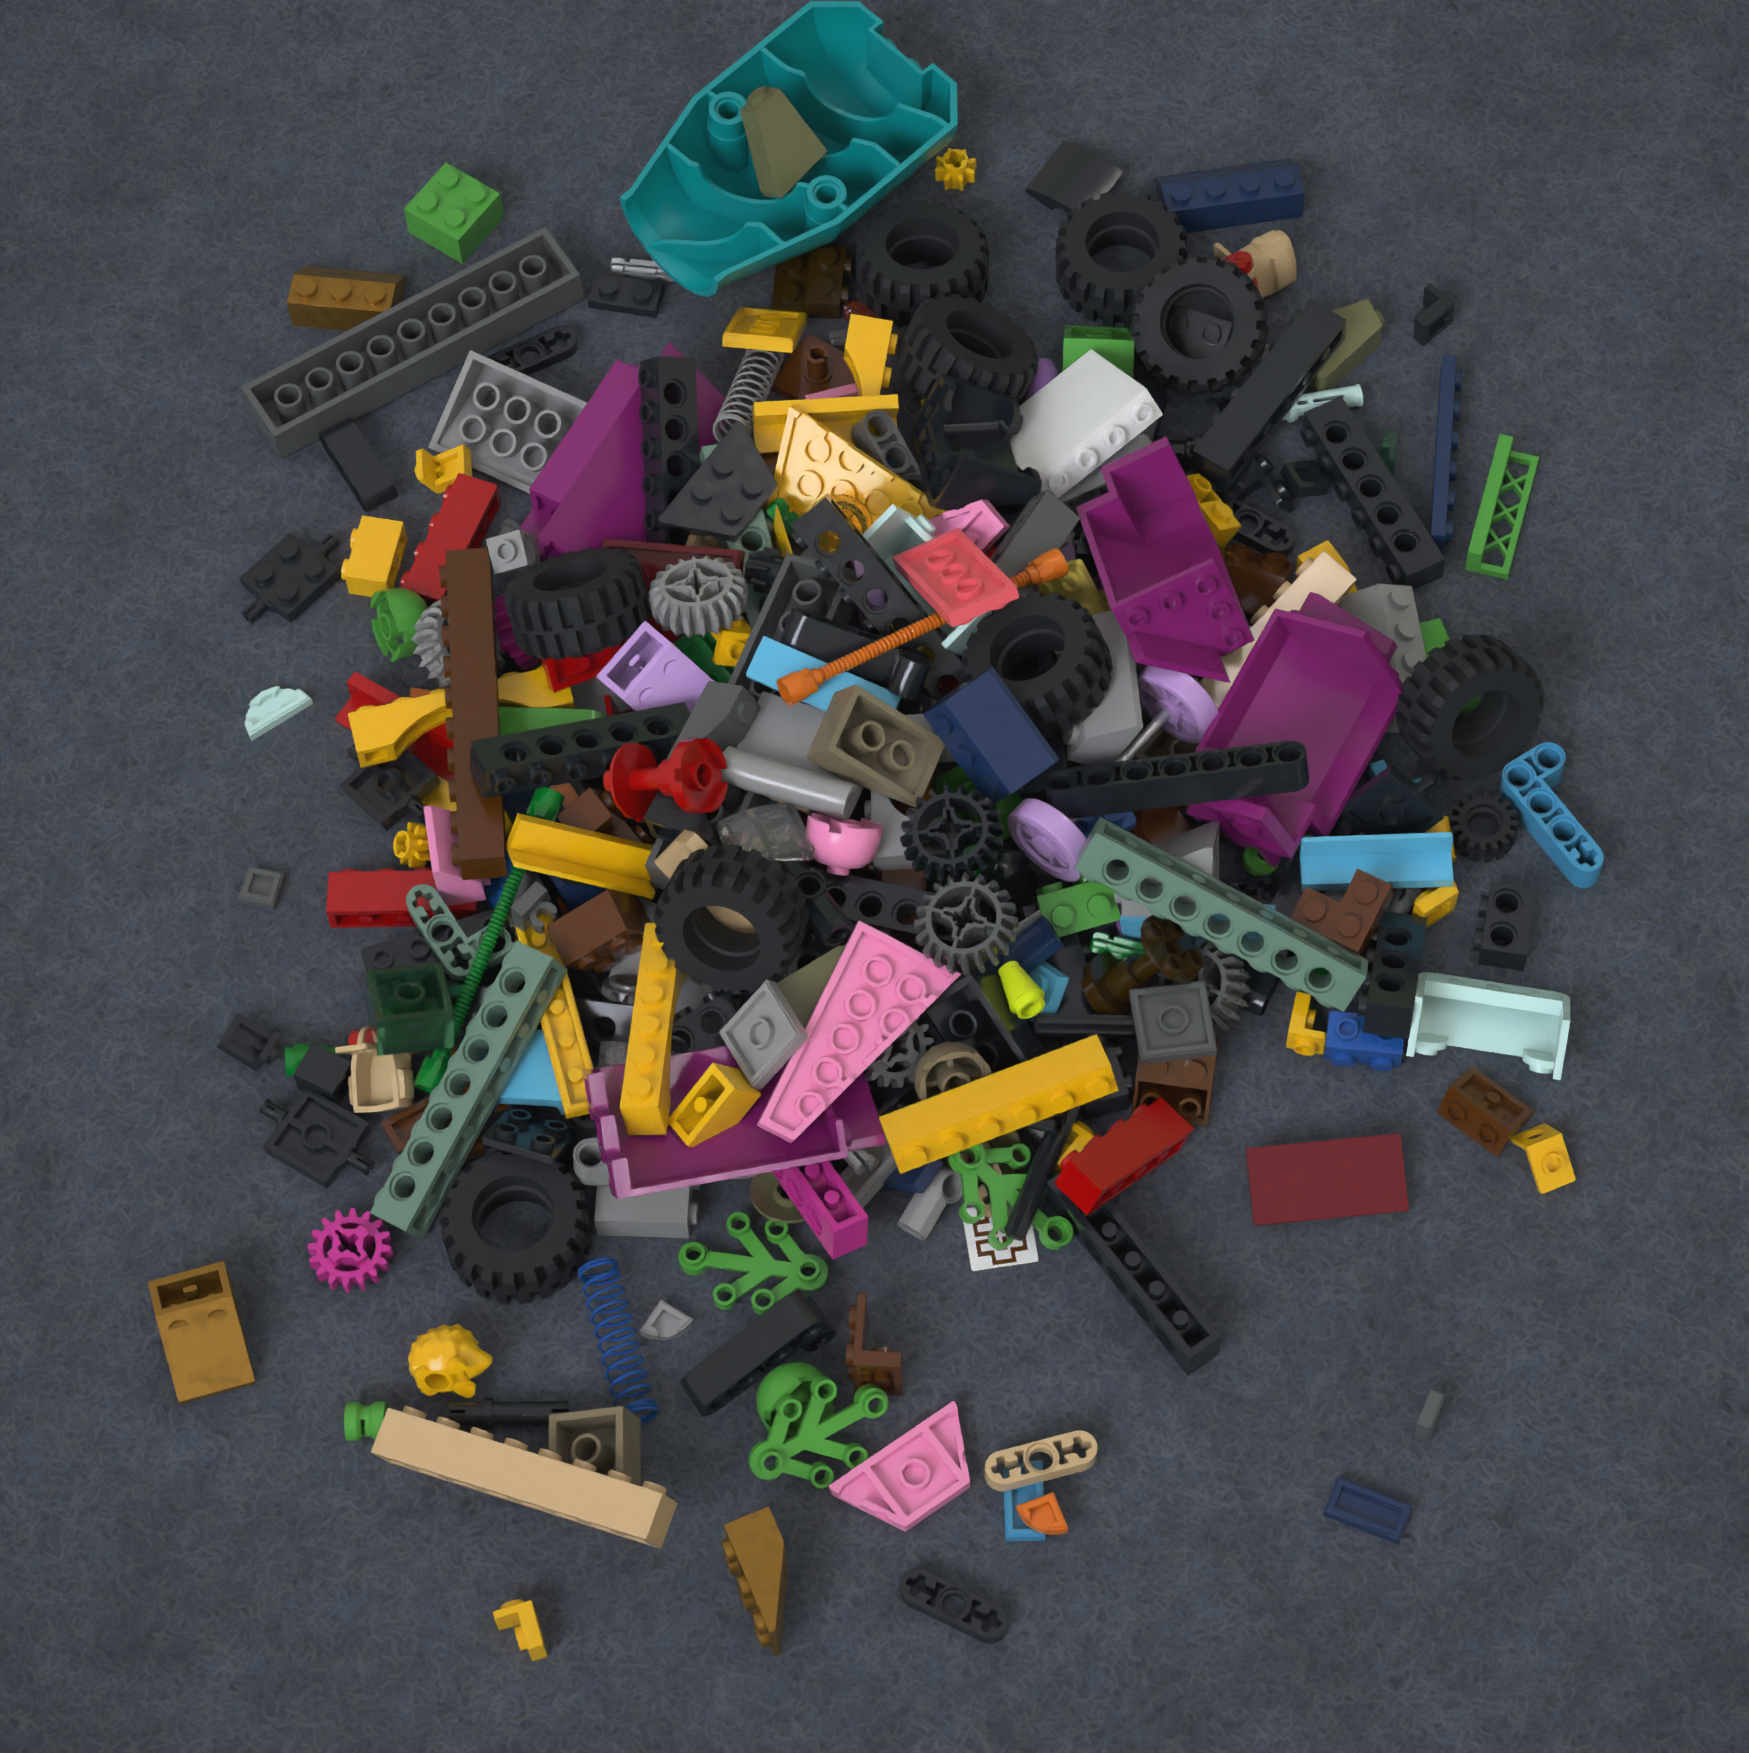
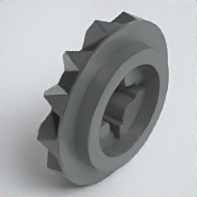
M616 974L603 980L601 994L611 1001L621 1002L622 1005H634L638 975Z

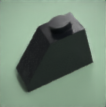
M658 790L644 816V820L653 837L672 843L684 830L695 832L708 846L718 845L707 813L691 814L685 812L677 805L673 797H667Z

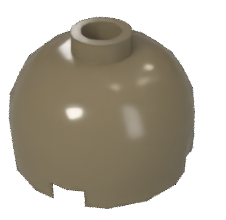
M943 1042L931 1047L922 1055L914 1071L913 1083L918 1099L922 1101L992 1073L988 1063L973 1047L961 1042Z

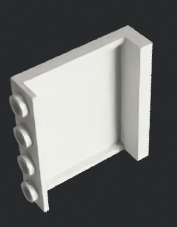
M1090 349L1019 406L1020 414L1023 416V424L1018 434L1012 436L1010 445L1018 471L1022 473L1027 467L1037 469L1042 480L1041 492L1049 490L1057 498H1060L1161 417L1163 413L1147 388Z

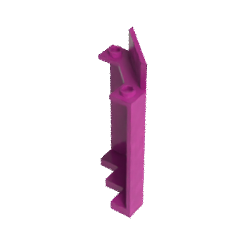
M727 1045L671 1055V1105L669 1117L712 1063L740 1069ZM787 1061L762 1090H758L761 1096L738 1124L692 1148L685 1144L669 1123L667 1135H628L620 1111L626 1063L582 1070L588 1110L591 1120H595L597 1143L602 1161L607 1163L608 1183L611 1194L616 1199L848 1158V1151L886 1145L878 1113L867 1080L864 1079L865 1073L863 1071L792 1143H789L757 1126L788 1063Z

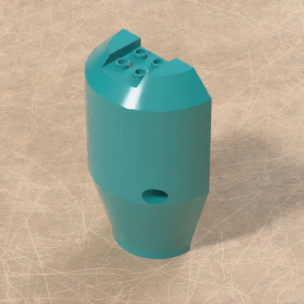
M810 1L692 97L634 184L620 196L624 215L643 248L668 276L694 294L704 297L712 296L724 286L831 243L945 148L954 139L957 132V83L934 63H931L922 70L917 61L913 58H907L902 54L892 40L887 37L883 38L884 21L860 1ZM763 86L780 88L827 150L781 199L764 196L760 191L740 109L748 102V96L755 89Z

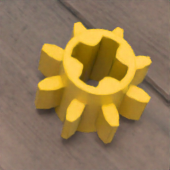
M948 148L943 157H936L935 180H943L945 190L959 189L963 191L968 182H975L976 159H968L966 149Z
M408 822L407 831L402 830L396 834L393 850L395 855L401 858V865H408L409 868L416 869L426 867V861H431L427 830L424 824Z

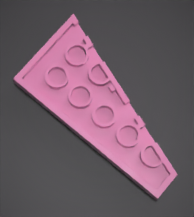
M858 921L804 1028L809 1038L789 1059L757 1126L792 1143L961 973L956 971L952 975L948 972L946 965L937 968L932 958H926L923 953Z

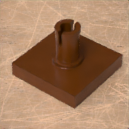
M808 333L777 373L770 390L789 400L805 399V395L852 384L855 381L843 359L844 352Z

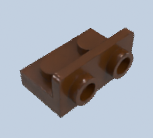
M1472 1066L1449 1086L1437 1113L1489 1152L1499 1156L1504 1151L1509 1139L1529 1122L1534 1110Z

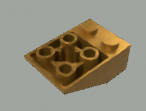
M224 1261L148 1281L155 1317L179 1404L256 1384L232 1279Z
M768 1506L724 1524L726 1539L720 1542L725 1553L723 1557L731 1576L739 1574V1576H736V1581L746 1612L754 1610V1612H751V1616L755 1624L753 1627L762 1648L769 1646L773 1656L776 1657L780 1655L788 1564L784 1540Z

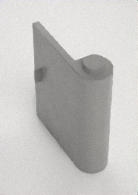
M762 691L757 702L761 708L745 738L737 747L728 746L725 751H722L727 765V769H721L722 782H728V785L838 819L848 820L864 787L837 777L806 758L826 712L800 702L788 706L782 697Z

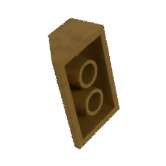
M304 266L293 274L287 299L292 325L348 331L401 303L407 275Z

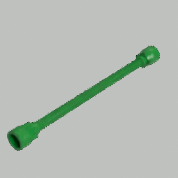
M548 787L535 789L526 815L555 822L565 797ZM512 865L511 874L508 875L509 878L506 879L507 882L504 884L505 887H503L501 892L502 896H499L498 905L495 906L496 909L493 911V918H490L489 927L486 928L487 931L484 933L486 936L482 937L483 940H481V945H479L480 949L477 950L476 958L473 959L474 962L471 964L473 967H470L469 976H466L467 980L464 981L465 985L462 986L463 989H461L459 994L460 998H457L456 1007L453 1008L452 1016L449 1017L450 1020L447 1022L449 1025H446L445 1034H442L443 1038L440 1039L441 1043L438 1044L439 1047L437 1049H434L431 1057L425 1056L414 1082V1086L423 1091L431 1093L439 1085L447 1070L448 1061L451 1057L450 1051L453 1050L454 1042L457 1041L456 1038L459 1036L457 1033H460L462 1028L461 1024H464L463 1020L466 1019L465 1015L468 1014L467 1011L470 1009L468 1006H471L473 997H475L474 993L477 992L476 989L481 982V975H484L485 966L490 961L489 957L492 956L491 953H493L495 948L494 944L499 939L498 935L501 934L500 931L503 929L501 926H504L506 917H508L507 913L510 912L511 904H513L515 895H517L516 891L519 890L518 887L523 880V873H526L525 869Z

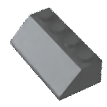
M1376 584L1347 594L1337 605L1394 640L1398 647L1389 664L1399 673V679L1402 683H1404L1406 677L1412 676L1414 673L1413 667L1419 660L1423 662L1426 659L1412 586ZM1396 714L1386 732L1399 733V728L1396 724Z
M1112 610L1091 615L1110 650L1109 655L1112 658L1113 669L1110 673L1111 681L1107 691H1102L1104 695L1103 700L1097 708L1093 706L1089 710L1091 715L1083 722L1078 720L1072 724L1073 729L1065 733L1063 732L1067 760L1085 765L1114 762L1143 729L1136 663L1132 657L1126 636ZM1054 651L1057 661L1061 657L1062 651Z

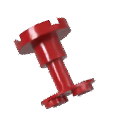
M694 737L680 741L674 748L670 759H664L659 766L655 757L646 746L635 742L625 743L614 754L610 769L604 773L603 783L605 789L611 792L617 808L628 819L645 816L658 790L667 797H673L683 811L691 814H701L715 811L722 804L727 792L728 782H722L721 769H727V765L720 747L708 738L700 739Z

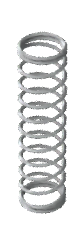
M746 350L713 425V434L719 443L723 437L719 433L718 424L726 434L728 433L722 424V420L730 427H733L728 419L740 421L751 437L753 433V420L750 416H752V413L743 412L735 405L747 407L751 412L753 405L745 404L738 397L747 398L753 403L757 400L766 402L773 382L783 363L784 352H778L780 356L778 361V358L769 351ZM756 352L767 353L775 359L776 364L773 365L763 357H752L751 354ZM754 359L763 360L770 366L760 365ZM751 367L763 370L768 375H761L753 371ZM748 374L761 377L765 382H756ZM745 382H752L762 390L752 389ZM742 389L754 392L758 397H750L743 393ZM732 412L740 413L744 415L748 420H745L744 418L738 415L732 414Z

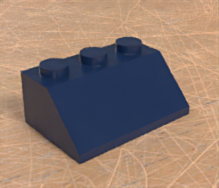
M993 667L950 691L923 714L932 726L933 731L940 737L955 761L964 770L977 791L980 792V795L984 799L988 797L992 805L1017 791L1059 760L1056 753Z

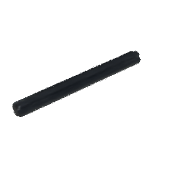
M1089 1032L1085 1038L1096 1035V1033ZM1097 1034L1101 1042V1045L1105 1050V1047L1107 1045L1105 1037H1103L1100 1034ZM1081 1105L1065 1111L1067 1118L1066 1126L1057 1124V1127L1064 1129L1061 1135H1054L1049 1132L1044 1133L1004 1228L1008 1237L1018 1241H1023L1026 1238L1047 1188V1181L1050 1180Z

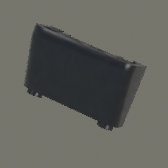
M944 373L940 374L918 411L911 429V439L930 506L947 511L963 508L967 504L979 500H988L993 507L1027 504L1032 497L1040 493L1042 480L1039 472L1031 467L1025 468L1022 473L1018 472L1010 445L1012 436L1018 434L1023 424V416L1020 414L1017 398Z

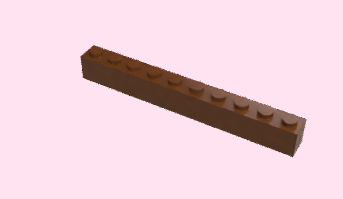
M488 547L445 551L446 565L439 566L441 588L447 587V595L441 596L442 617H448L449 625L442 626L443 647H450V656H443L445 678H451V686H446L444 690L446 709L452 708L453 717H446L447 739H454V748L447 749L449 771H455V779L448 781L450 802H456L457 811L450 812L451 833L458 834V843L451 844L453 866H460L462 880L508 877L507 850L505 847L504 795L484 799L469 770L471 741L501 736L492 563Z

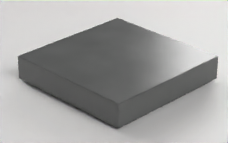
M1205 981L1129 990V1001L1140 1065L1217 1055Z

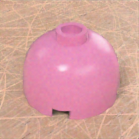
M812 813V816L808 815L806 845L809 853L817 862L827 865L828 873L846 876L849 875L850 869L863 868L873 860L881 842L883 825L862 817L859 822L852 819L842 820L822 813Z

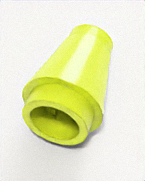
M1010 961L1002 965L998 970V974L1010 1011L1013 1014H1017L1020 1019H1028L1040 1013L1045 1007L1044 991L1017 961Z

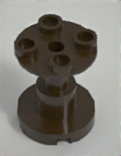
M1154 915L1149 916L1143 921L1140 929L1141 940L1146 953L1140 957L1129 955L1122 961L1108 954H1100L1083 966L1082 971L1086 970V976L1081 979L1082 988L1087 1000L1099 1015H1105L1106 1013L1109 1015H1132L1129 990L1151 987L1154 982L1153 975L1159 971L1179 983H1188L1195 979L1198 971L1204 967V960L1201 954L1194 949L1186 932L1179 924L1170 919H1161Z

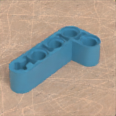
M1544 742L1512 760L1504 767L1499 794L1502 795L1503 801L1508 799L1512 803L1510 810H1516L1518 820L1565 877L1576 887L1589 888L1594 886L1600 878L1604 854L1597 843L1552 791L1551 788L1556 786L1562 778L1566 756L1563 748L1558 744ZM1548 763L1553 765L1554 767L1546 768L1543 767L1541 764ZM1518 781L1523 783L1524 785L1515 786L1510 782ZM1541 808L1546 813H1537L1532 809ZM1563 835L1569 838L1570 840L1561 841L1558 840L1555 836Z

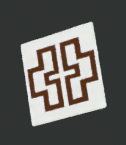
M975 1207L966 1209L970 1216H977ZM1012 1207L1008 1211V1219L1012 1212ZM983 1216L974 1224L963 1222L972 1271L1039 1261L1032 1225L1023 1241L1014 1239L1007 1248L997 1250L988 1242V1234L993 1229L992 1218ZM996 1231L997 1240L1005 1243V1234L1001 1231Z

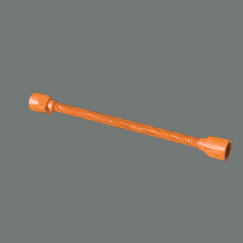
M1053 548L1040 554L1035 560L1029 562L1028 567L1024 568L1021 573L1009 579L1016 585L1017 590L1026 585L1032 586L1036 584L1039 586L1066 576L1068 574V565L1061 551ZM936 612L878 641H874L870 645L849 653L845 657L838 658L836 661L834 660L832 663L824 665V667L821 666L820 669L813 668L809 670L805 668L801 671L791 672L777 679L779 693L788 706L795 705L817 692L818 687L823 685L825 680L832 679L833 676L836 677L845 671L853 669L870 659L895 649V647L920 637V635H924V633L935 630L937 627L939 628L947 624V622Z

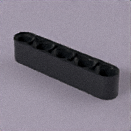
M1300 849L1296 852L1270 904L1276 905V911L1289 918L1303 893L1301 892L1299 865ZM1291 950L1279 951L1285 957H1292L1294 953ZM1243 959L1245 963L1243 969L1251 976L1244 983L1250 987L1252 992L1242 997L1247 1002L1248 1007L1239 1008L1261 1017L1279 984L1280 978L1269 972L1257 971L1249 965L1247 960Z

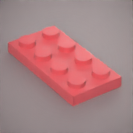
M959 528L892 557L895 569L951 627L968 624L975 617L991 610L1002 609L1009 602L1020 598L1016 585Z

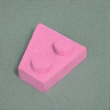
M979 500L967 504L963 508L953 509L941 513L940 516L928 519L936 527V530L933 532L936 537L959 528L984 554L1010 528V525L988 500Z

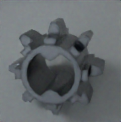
M764 547L763 551L758 550L749 554L745 564L744 578L748 584L755 585V592L769 594L785 557H781V550Z

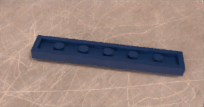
M1442 355L1439 379L1430 536L1442 554L1445 541L1452 542L1453 520H1447V511L1454 510L1455 490L1448 488L1449 481H1455L1457 460L1450 459L1451 451H1457L1459 430L1452 429L1453 421H1459L1461 400L1454 399V392L1461 391L1463 372L1462 370H1456L1457 356Z

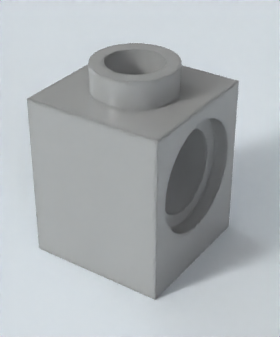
M516 530L486 539L494 575L512 577L520 572H525L529 566L535 563H541L535 536L532 532Z

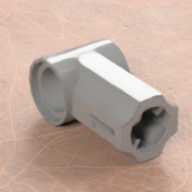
M941 1165L942 1167L924 1193L914 1194L897 1223L903 1231L925 1241L946 1204H952L960 1200L963 1196L961 1175L951 1167Z

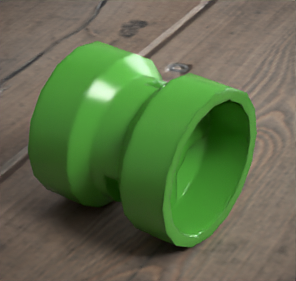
M374 1401L371 1405H362L360 1402H346L344 1412L346 1441H360L362 1437H371L375 1441L388 1409L387 1401Z

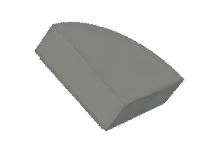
M661 1300L639 1330L640 1335L659 1341L674 1339L687 1332L694 1325V1319Z

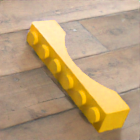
M851 314L843 359L853 375L859 396L880 395L881 388H889L892 368L885 365L887 354L895 355L898 334L891 333L893 321Z
M543 665L537 667L536 670L523 673L509 672L498 678L499 706L575 709L570 687L557 692L549 689ZM436 689L428 695L416 698L401 697L390 704L377 707L373 705L363 706L357 709L356 712L348 713L360 767L363 768L397 760L407 747L424 733L446 723V717H453L452 708L446 709L445 690Z
M645 923L620 1101V1111L628 1135H667L671 1105L670 1058L673 1021L678 996L683 984L687 980L688 974L686 972L682 974L674 966L675 961L672 958L668 960L661 948L664 942L659 943L657 939L655 923Z

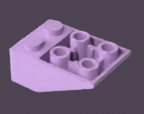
M646 621L640 625L596 676L603 685L634 711L685 702L691 713L708 681H714Z

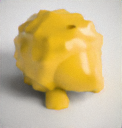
M443 1324L436 1329H429L427 1333L417 1336L416 1341L412 1343L411 1351L408 1355L409 1372L415 1378L418 1389L425 1395L433 1396L437 1392H456L465 1398H471L475 1395L477 1385L470 1380L482 1374L492 1364L493 1357L478 1346L479 1342L470 1330L464 1329L460 1324L453 1326Z

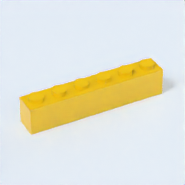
M1096 1034L880 1116L879 1120L898 1170L902 1174L1119 1090L1111 1064Z

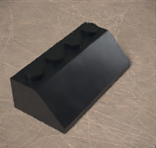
M989 962L984 964V974L976 969L969 976L964 977L947 988L919 1016V1020L922 1024L928 1023L929 1028L927 1032L934 1039L936 1045L943 1042H961L973 1047L988 1063L993 1074L1048 1052L1034 1034L1027 1020L1020 1019L1017 1014H1013L1010 1011L1002 983Z

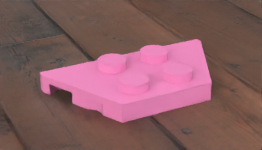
M952 1401L830 1484V1493L834 1497L904 1532L970 1488V1478L957 1404Z

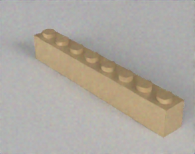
M404 1406L403 1412L391 1408L387 1409L371 1453L384 1461L661 1549L678 1504L665 1495L667 1491L665 1487L649 1481H644L643 1486H638L630 1483L632 1480L630 1476L614 1470H609L606 1476L597 1473L596 1466L578 1459H574L572 1465L561 1462V1455L547 1449L540 1448L538 1454L527 1451L528 1445L511 1438H506L504 1443L493 1440V1434L479 1428L472 1427L470 1433L459 1430V1423L438 1416L436 1422L426 1420V1413L408 1406Z

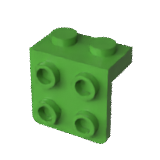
M1083 876L1079 880L1072 882L1073 886L1063 889L1062 882L1035 889L1037 896L1029 899L1030 905L1037 904L1038 909L1041 911V916L1050 921L1059 937L1118 921L1121 916L1118 905L1115 903L1113 889L1100 882H1090Z

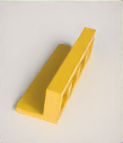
M898 394L754 402L752 410L754 444L760 454H774L780 451L789 406L795 405L854 445L851 438V429L858 420L871 411L882 410L888 413L897 427L896 417L899 403ZM868 424L869 432L877 437L876 429Z
M517 813L505 845L513 866L653 899L655 896V891L650 883L651 878L645 868L654 845Z

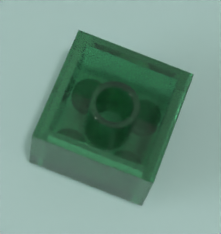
M442 963L365 971V1004L377 1056L454 1047V1010Z

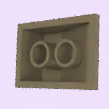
M855 684L834 693L806 758L837 777L910 806L918 807L916 799L917 797L923 798L945 744L939 736Z

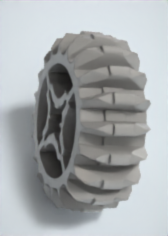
M693 555L692 559L688 561L679 559L677 565L667 564L665 571L657 572L656 579L650 582L651 588L648 601L652 610V616L657 624L662 625L663 631L672 630L675 636L686 633L687 637L691 638L694 634H701L704 638L705 634L709 632L718 634L720 628L730 629L732 622L740 621L741 613L747 611L746 605L749 593L741 569H736L733 562L724 563L722 557L711 560L709 555H706L703 559H696Z
M441 600L436 601L431 607L422 612L421 619L414 626L417 632L411 639L419 645L413 652V654L419 655L422 658L419 667H427L430 671L428 679L438 678L439 688L451 686V678H445L443 656H450V647H443L442 626L449 625L448 617H442ZM495 629L497 671L499 675V670H501L503 668V665L505 664V661L500 655H503L505 653L503 652L499 644L498 634Z

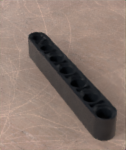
M1282 741L1061 768L1048 773L1044 779L1048 804L1062 812L1069 819L1295 792L1302 790L1309 784L1310 775L1305 746L1297 741Z

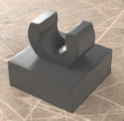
M535 881L511 906L512 924L523 932L531 925L535 932L542 934L545 931V924L537 918L542 914H547L556 920L558 918V910L554 904L548 902V890Z

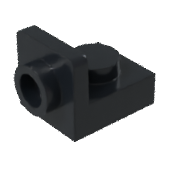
M1431 283L1424 288V307L1417 313L1414 319L1413 338L1422 346H1425L1453 323L1455 302L1447 292L1437 289Z

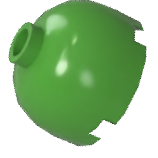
M402 587L375 592L370 604V609L377 608L378 618L371 620L375 639L384 656H387L390 650L392 654L390 661L392 662L416 655L413 652L419 645L411 640L417 632L414 626L421 619L422 612L431 607L430 605L427 606L419 594ZM403 638L404 643H398L397 639Z
M797 1361L780 1365L767 1374L759 1385L756 1393V1403L759 1417L769 1432L777 1413L775 1409L776 1402L784 1395L794 1396L802 1405V1414L797 1420L790 1422L784 1441L789 1439L788 1436L798 1432L811 1396L810 1385L816 1377L825 1376L821 1370L810 1364ZM829 1384L821 1385L818 1394H825L829 1390ZM833 1400L825 1404L820 1421L833 1415L835 1411V1406L832 1404ZM794 1403L785 1405L783 1413H791L794 1409Z

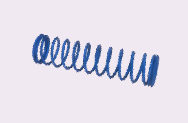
M602 1257L584 1263L577 1273L579 1280L585 1284L582 1292L589 1298L586 1302V1307L592 1311L590 1322L596 1325L593 1333L596 1338L600 1339L597 1348L604 1354L601 1363L608 1368L605 1377L612 1382L609 1392L616 1396L613 1401V1407H616L617 1399L644 1395L652 1389V1385L647 1383L634 1385L619 1394L613 1391L615 1383L626 1384L639 1381L648 1375V1371L644 1369L629 1371L615 1380L609 1377L611 1369L632 1368L641 1364L645 1358L641 1355H632L622 1358L612 1365H608L605 1362L607 1355L628 1354L637 1350L641 1344L637 1341H628L618 1344L608 1351H604L601 1348L603 1341L624 1340L637 1332V1329L634 1327H623L608 1333L604 1337H600L597 1333L599 1327L620 1326L633 1318V1315L630 1313H619L604 1319L600 1323L594 1321L593 1317L596 1313L616 1312L626 1308L629 1304V1301L626 1299H615L600 1305L596 1309L590 1307L592 1299L613 1298L622 1294L625 1290V1287L622 1285H611L598 1290L592 1295L586 1292L588 1285H606L617 1281L621 1277V1273L618 1272V1261L611 1257ZM598 1265H614L611 1269L599 1274L583 1275V1272ZM614 1274H618V1276L613 1279L602 1282H596L609 1278ZM614 1288H621V1290L616 1293L605 1296H597L598 1294ZM625 1302L624 1305L614 1309L600 1310L614 1303ZM629 1316L628 1319L621 1322L604 1324L618 1317ZM633 1330V1332L621 1337L608 1338L622 1331ZM632 1344L637 1345L625 1351L612 1352L623 1346ZM641 1359L629 1365L617 1366L627 1360ZM645 1373L637 1378L621 1380L632 1374ZM648 1387V1389L638 1393L625 1394L637 1388ZM654 1398L639 1399L624 1406L631 1412L654 1409L650 1413L639 1417L641 1418V1424L652 1420L659 1412L658 1406L655 1404L656 1399Z

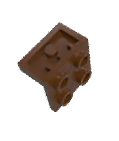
M858 1292L857 1305H850L849 1328L851 1330L850 1341H847L846 1348L848 1380H854L855 1392L864 1384H875L887 1395L903 1396L902 1352H895L887 1347H875L871 1351H867L869 1324L866 1292Z

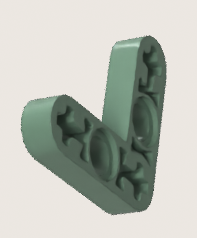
M427 884L414 886L406 896L409 915L447 974L456 981L467 980L466 976H469L470 967H473L471 964L474 962L473 959L476 958L477 950L480 949L479 945H481V940H483L482 937L486 936L484 933L487 931V927L467 938L434 887ZM421 896L425 900L431 899L429 903L431 911L435 916L430 920L422 906L417 907L416 899ZM511 913L506 917L504 926H501L503 928L500 931L501 934L498 935L505 940V946L501 951L491 953L492 956L489 957L490 961L487 962L488 965L485 966L486 970L484 972L503 962L505 955L512 950L515 942H512L509 932L505 929L510 927L512 933L516 931L514 924H512ZM439 925H448L454 932L449 940L439 942L432 937L433 930ZM456 946L462 959L468 960L471 958L468 961L469 968L463 970L460 966L454 968L456 961L451 950Z

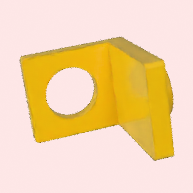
M1543 1123L1511 1137L1512 1143L1526 1151L1538 1192L1541 1194L1576 1180L1561 1132ZM1535 1135H1541V1136L1536 1137V1138L1528 1139V1138H1530V1137H1532V1136H1535Z

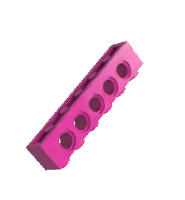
M829 1161L771 1171L832 1260L867 1245L868 1215Z

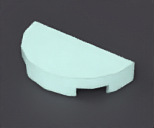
M274 686L260 692L251 700L250 708L246 714L245 727L250 740L253 741L313 704L312 699L300 689H280V686Z

